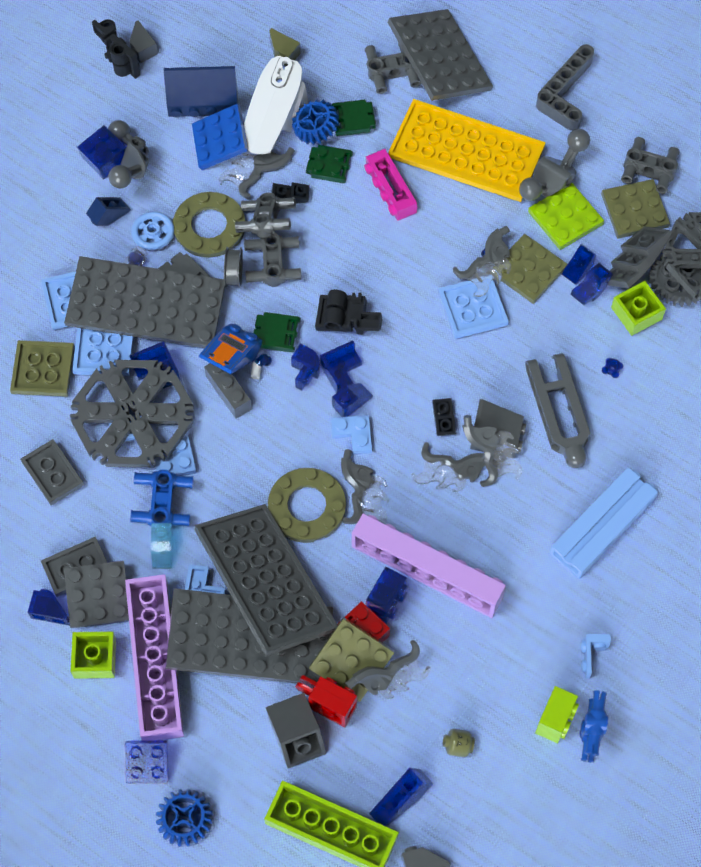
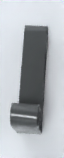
M587 44L578 48L539 91L537 96V110L571 131L579 128L582 112L561 97L592 64L594 49Z

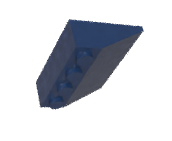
M235 66L164 68L168 117L210 116L238 104Z

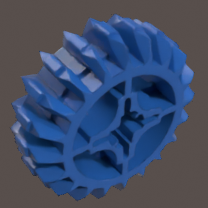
M318 99L315 102L310 100L309 104L304 103L302 108L299 107L296 117L292 118V128L299 140L304 141L307 145L310 142L313 145L316 142L321 144L322 140L327 141V137H333L332 132L337 131L336 126H339V115L330 102H326L324 99L321 102Z
M179 789L178 796L171 792L172 799L169 800L168 797H164L166 805L161 803L158 805L163 811L156 812V816L160 818L156 820V824L162 825L158 828L159 833L165 832L163 834L164 840L170 837L169 842L172 845L177 840L178 847H181L183 841H185L186 846L189 847L190 840L193 839L194 843L197 844L198 840L196 837L200 836V838L204 839L205 835L202 831H210V828L205 824L213 823L212 819L207 818L212 816L213 812L212 810H207L210 808V803H204L206 800L204 796L198 799L199 792L195 791L191 796L190 789H187L186 794H183L182 789ZM189 802L193 805H189L186 808H181L177 804ZM199 808L201 810V820L197 826L193 821V817L196 814L195 811ZM172 810L176 818L172 822L173 825L169 828L167 819L169 812ZM179 813L181 815L187 816L189 822L185 821L184 819L181 820ZM184 827L191 830V832L184 834L175 832Z

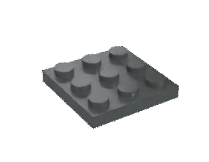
M124 561L64 568L70 628L129 621Z

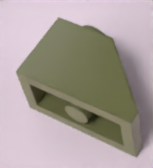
M271 28L269 30L270 43L274 57H288L295 61L301 53L300 42Z

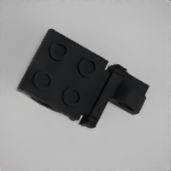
M110 19L103 20L100 23L93 20V31L106 45L107 52L104 55L106 59H109L110 63H113L115 74L120 77L130 74L135 79L139 77L140 65L137 59L138 54L133 48H129L121 37H117L115 22Z
M334 289L330 290L328 295H320L315 329L316 331L352 332L354 327L357 334L363 335L364 331H379L381 329L382 314L381 312H366L367 299L365 296H362V293H358V297H356L355 293L347 295L342 290Z

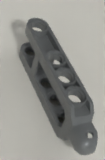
M563 353L553 355L552 359L555 361L558 381L545 384L537 360H528L525 362L526 372L550 447L555 452L564 455L568 466L580 468L586 461L584 447L588 442L590 431L566 358ZM562 390V393L565 394L568 403L567 409L571 412L573 427H576L578 436L570 438L561 436L548 392Z

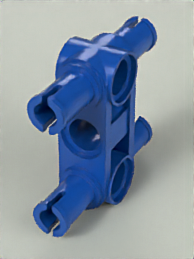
M168 470L154 471L152 474L135 472V485H151L153 487L152 500L149 512L131 510L130 522L148 523V525L158 529L169 528L172 525L189 527L190 514H174L171 511L173 489L175 487L193 489V476H176V473L169 472ZM161 477L169 479L166 484H161L158 480ZM162 514L166 518L163 522H157L155 517Z
M599 690L593 691V698L589 699L588 712L582 720L580 728V738L583 742L581 761L586 762L589 755L588 763H594V756H599L600 741L604 734H606L608 716L606 711H604L607 693L602 691L600 694Z

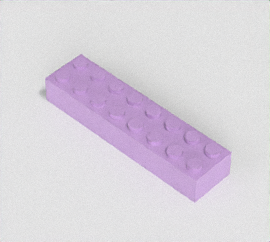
M362 514L352 531V548L493 618L503 599L506 587L500 579L496 577L491 578L485 575V572L478 568L473 569L467 566L466 562L460 559L455 560L442 550L437 551L433 549L427 542L415 540L409 533L397 531L391 524L385 525L379 522L373 515L367 516Z
M166 575L125 580L140 737L143 743L184 737L177 670L166 669L171 619Z

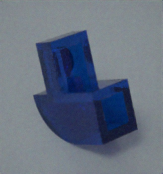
M598 263L587 272L584 281L572 289L570 295L583 305H586L591 300L595 301L609 284L613 273Z
M300 343L291 357V366L300 370L295 378V388L302 391L305 385L308 386L312 377L319 378L320 360L313 349Z

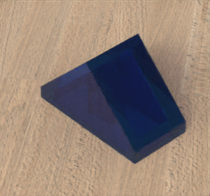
M580 244L562 272V275L577 285L593 268L596 254L583 244Z

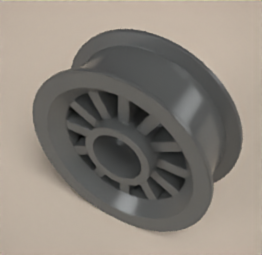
M226 247L224 286L238 285L240 288L243 271L242 247H240V250H229Z

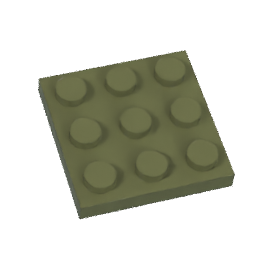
M653 179L602 190L601 195L617 239L632 236L644 226L659 229L669 228L670 222L659 193L656 191Z
M524 233L509 249L510 257H505L501 265H494L490 270V274L534 304L563 273L568 264Z
M18 340L10 387L11 394L68 397L74 343Z
M343 617L310 664L309 669L325 679L329 677L335 680L338 686L344 688L348 687L345 683L353 677L352 674L366 667L384 668L395 652ZM358 683L352 688L359 702L368 691L362 683Z

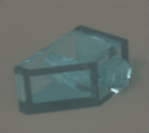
M151 523L152 569H172L173 528L171 523Z

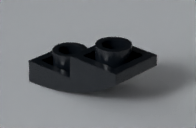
M294 182L291 183V186L273 183L271 193L279 198L295 197L296 203H305L309 200L310 185Z
M452 399L432 400L436 435H455Z

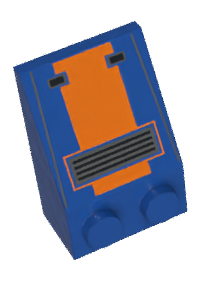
M229 324L220 330L199 354V357L232 374L256 360L263 340L257 338V335L242 330L237 324Z

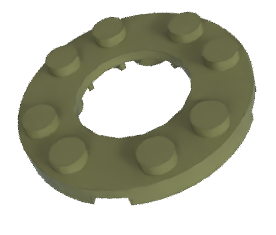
M202 192L186 199L176 210L173 218L174 235L177 242L187 252L205 258L218 257L225 254L226 247L230 250L234 246L236 247L242 240L245 232L236 233L235 222L245 221V216L240 205L231 197L218 192ZM203 210H217L226 218V228L220 235L213 238H204L193 231L191 226L193 217Z
M299 468L284 474L276 481L268 497V509L286 538L297 542L311 543L324 537L327 538L338 529L345 515L346 500L342 487L333 476L315 468ZM309 487L322 493L326 501V507L319 518L305 522L291 515L288 510V500L294 491Z

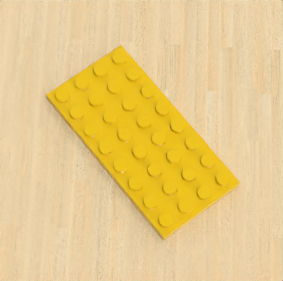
M413 99L388 154L391 159L522 202L523 197L519 192L520 183L524 179L533 176L534 169L542 155L546 142Z

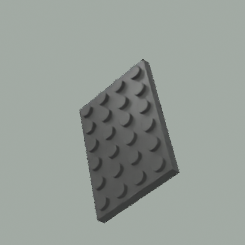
M448 9L389 18L388 25L431 101L491 91L492 83Z

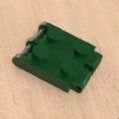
M364 99L332 103L336 111H339L338 121L341 124V129L340 126H336V136L369 133L370 129L376 128L372 102H366Z
M324 145L312 147L306 167V174H310L311 178L346 183L347 179L345 176L350 167L349 160L353 155V151Z
M269 312L257 315L253 333L257 335V338L263 340L260 348L295 352L294 342L298 336L296 331L301 318Z

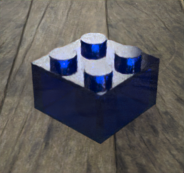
M103 125L78 145L77 149L81 157L104 180L108 177L110 170L114 166L121 165L126 146Z
M385 566L366 599V606L386 624L389 619H394L398 612L397 606L399 602L403 603L408 594L406 592L408 585H406L407 577Z

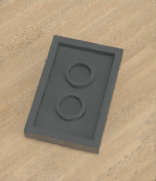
M54 439L20 459L51 506L84 486L83 481Z
M95 536L41 560V563L56 597L66 593L64 568L107 563Z

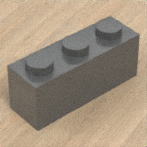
M211 363L204 366L206 378L235 419L252 410L250 398L233 374H229Z

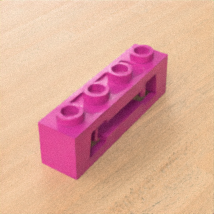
M386 149L366 156L365 170L367 174H371L375 188H379L382 200L387 202L390 214L394 215L397 221L417 213V202ZM386 170L388 172V178L398 194L396 195V199L394 197V191L392 190L391 186L389 185L387 179L384 176L386 174Z

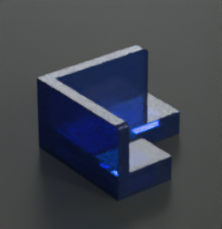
M352 340L320 355V366L337 395L354 388V384L347 372L361 366L362 361L355 351V343Z
M164 341L129 355L130 360H158V363H163L162 371L166 370L169 366L171 367V372L173 370L180 380L179 372ZM133 368L138 381L144 379L148 374V370L145 368ZM167 382L163 389L172 386L173 384Z

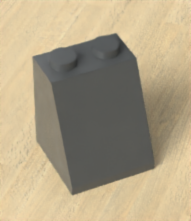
M480 399L474 426L490 425L497 428L495 434L500 441L494 450V454L516 458V453L521 452L523 441H520L519 438L520 435L525 433L526 424L523 423L524 416ZM471 444L470 449L482 451Z
M304 693L265 707L287 768L326 754L320 728Z

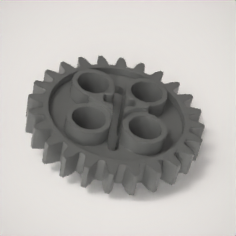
M661 256L660 260H656L648 276L650 277L648 282L652 284L650 288L656 289L655 295L660 294V300L666 298L667 304L673 301V306L679 303L683 307L685 302L688 306L691 305V302L696 304L698 294L696 293L693 299L665 268L664 262L669 258ZM701 268L679 269L680 273L692 286L699 285L701 281Z

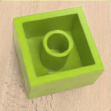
M646 281L615 296L611 306L631 336L663 320L666 308Z
M72 632L70 672L73 678H115L116 637L114 632Z
M555 686L535 734L557 744L560 738L565 739L571 722L568 720H573L579 706L576 703L578 696Z

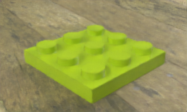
M573 183L528 208L529 214L559 250H562L604 224L602 217Z

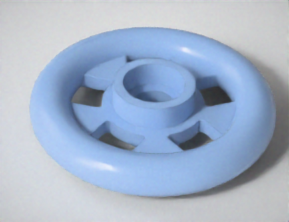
M148 212L142 214L134 221L131 235L134 242L141 248L147 250L161 249L173 239L174 224L163 213ZM149 219L152 220V222H149L147 225H145V221ZM163 221L166 225L161 227L158 223ZM144 229L145 235H139L138 230ZM162 232L166 233V236L163 239L159 238ZM147 239L154 240V243H149L146 241Z

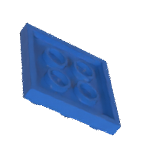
M238 104L191 123L198 167L201 170L248 151L241 107Z

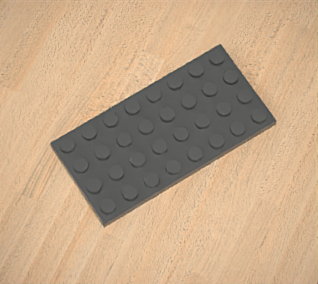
M79 256L64 324L65 326L205 348L216 335L225 288L224 279Z
M266 504L195 525L194 530L265 656L333 633L338 626Z
M174 588L166 669L288 683L300 682V677L304 675L318 682L320 676L310 670L309 666L331 634L265 656L231 595ZM326 606L333 617V607Z

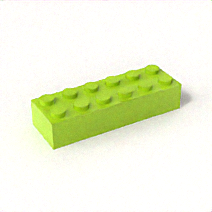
M283 780L264 818L266 825L358 867H386L399 834L395 830Z

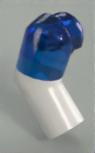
M261 354L252 363V379H260L261 367L263 365L269 366L272 362L270 356Z

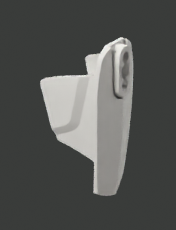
M277 56L272 58L264 68L255 88L244 123L249 152L254 154L271 153L281 131L291 132L293 130L292 118L296 117L299 107L302 108L304 103L308 104L306 86L302 81V67L297 61L291 60L288 57Z

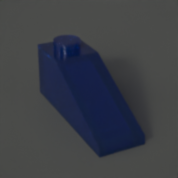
M409 768L369 814L377 823L387 827L433 785L432 781L421 769Z

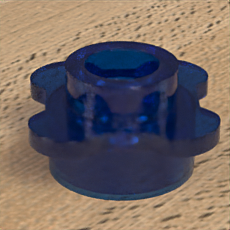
M607 358L605 367H602V373L618 378L623 364L617 359Z

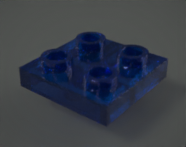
M168 740L125 742L126 784L168 783Z

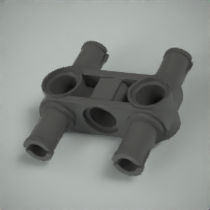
M399 42L398 46L401 53L377 57L375 46L373 45L365 48L368 59L366 63L368 77L374 82L378 94H383L387 91L384 81L387 79L408 76L411 87L414 88L421 85V81Z
M636 137L632 148L626 154L623 164L624 172L621 177L622 182L630 184L632 183L634 173L659 180L656 191L665 194L669 183L674 179L680 150L676 147H670L667 157L643 150L645 139Z
M264 193L257 200H242L241 209L243 212H255L251 221L235 222L236 233L252 232L260 238H265L272 235L275 230H291V219H277L280 209H296V198H279L273 193Z
M273 232L272 235L265 238L244 239L245 251H263L264 264L262 271H246V283L263 281V283L271 287H277L285 282V280H301V268L284 269L282 267L281 253L283 248H299V236L282 238V236Z

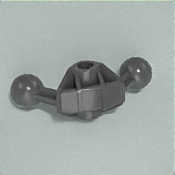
M115 120L108 127V136L116 143H126L127 147L121 165L114 166L110 170L108 178L112 186L121 189L127 187L132 178L141 179L144 177L149 162V151L144 139L130 135V127L126 122Z
M574 129L569 133L567 138L569 149L563 160L543 156L538 161L534 169V178H526L520 183L519 192L525 200H536L541 194L545 197L551 196L561 189L567 188L572 183L576 175L572 164L578 152L584 151L590 144V136L584 129Z

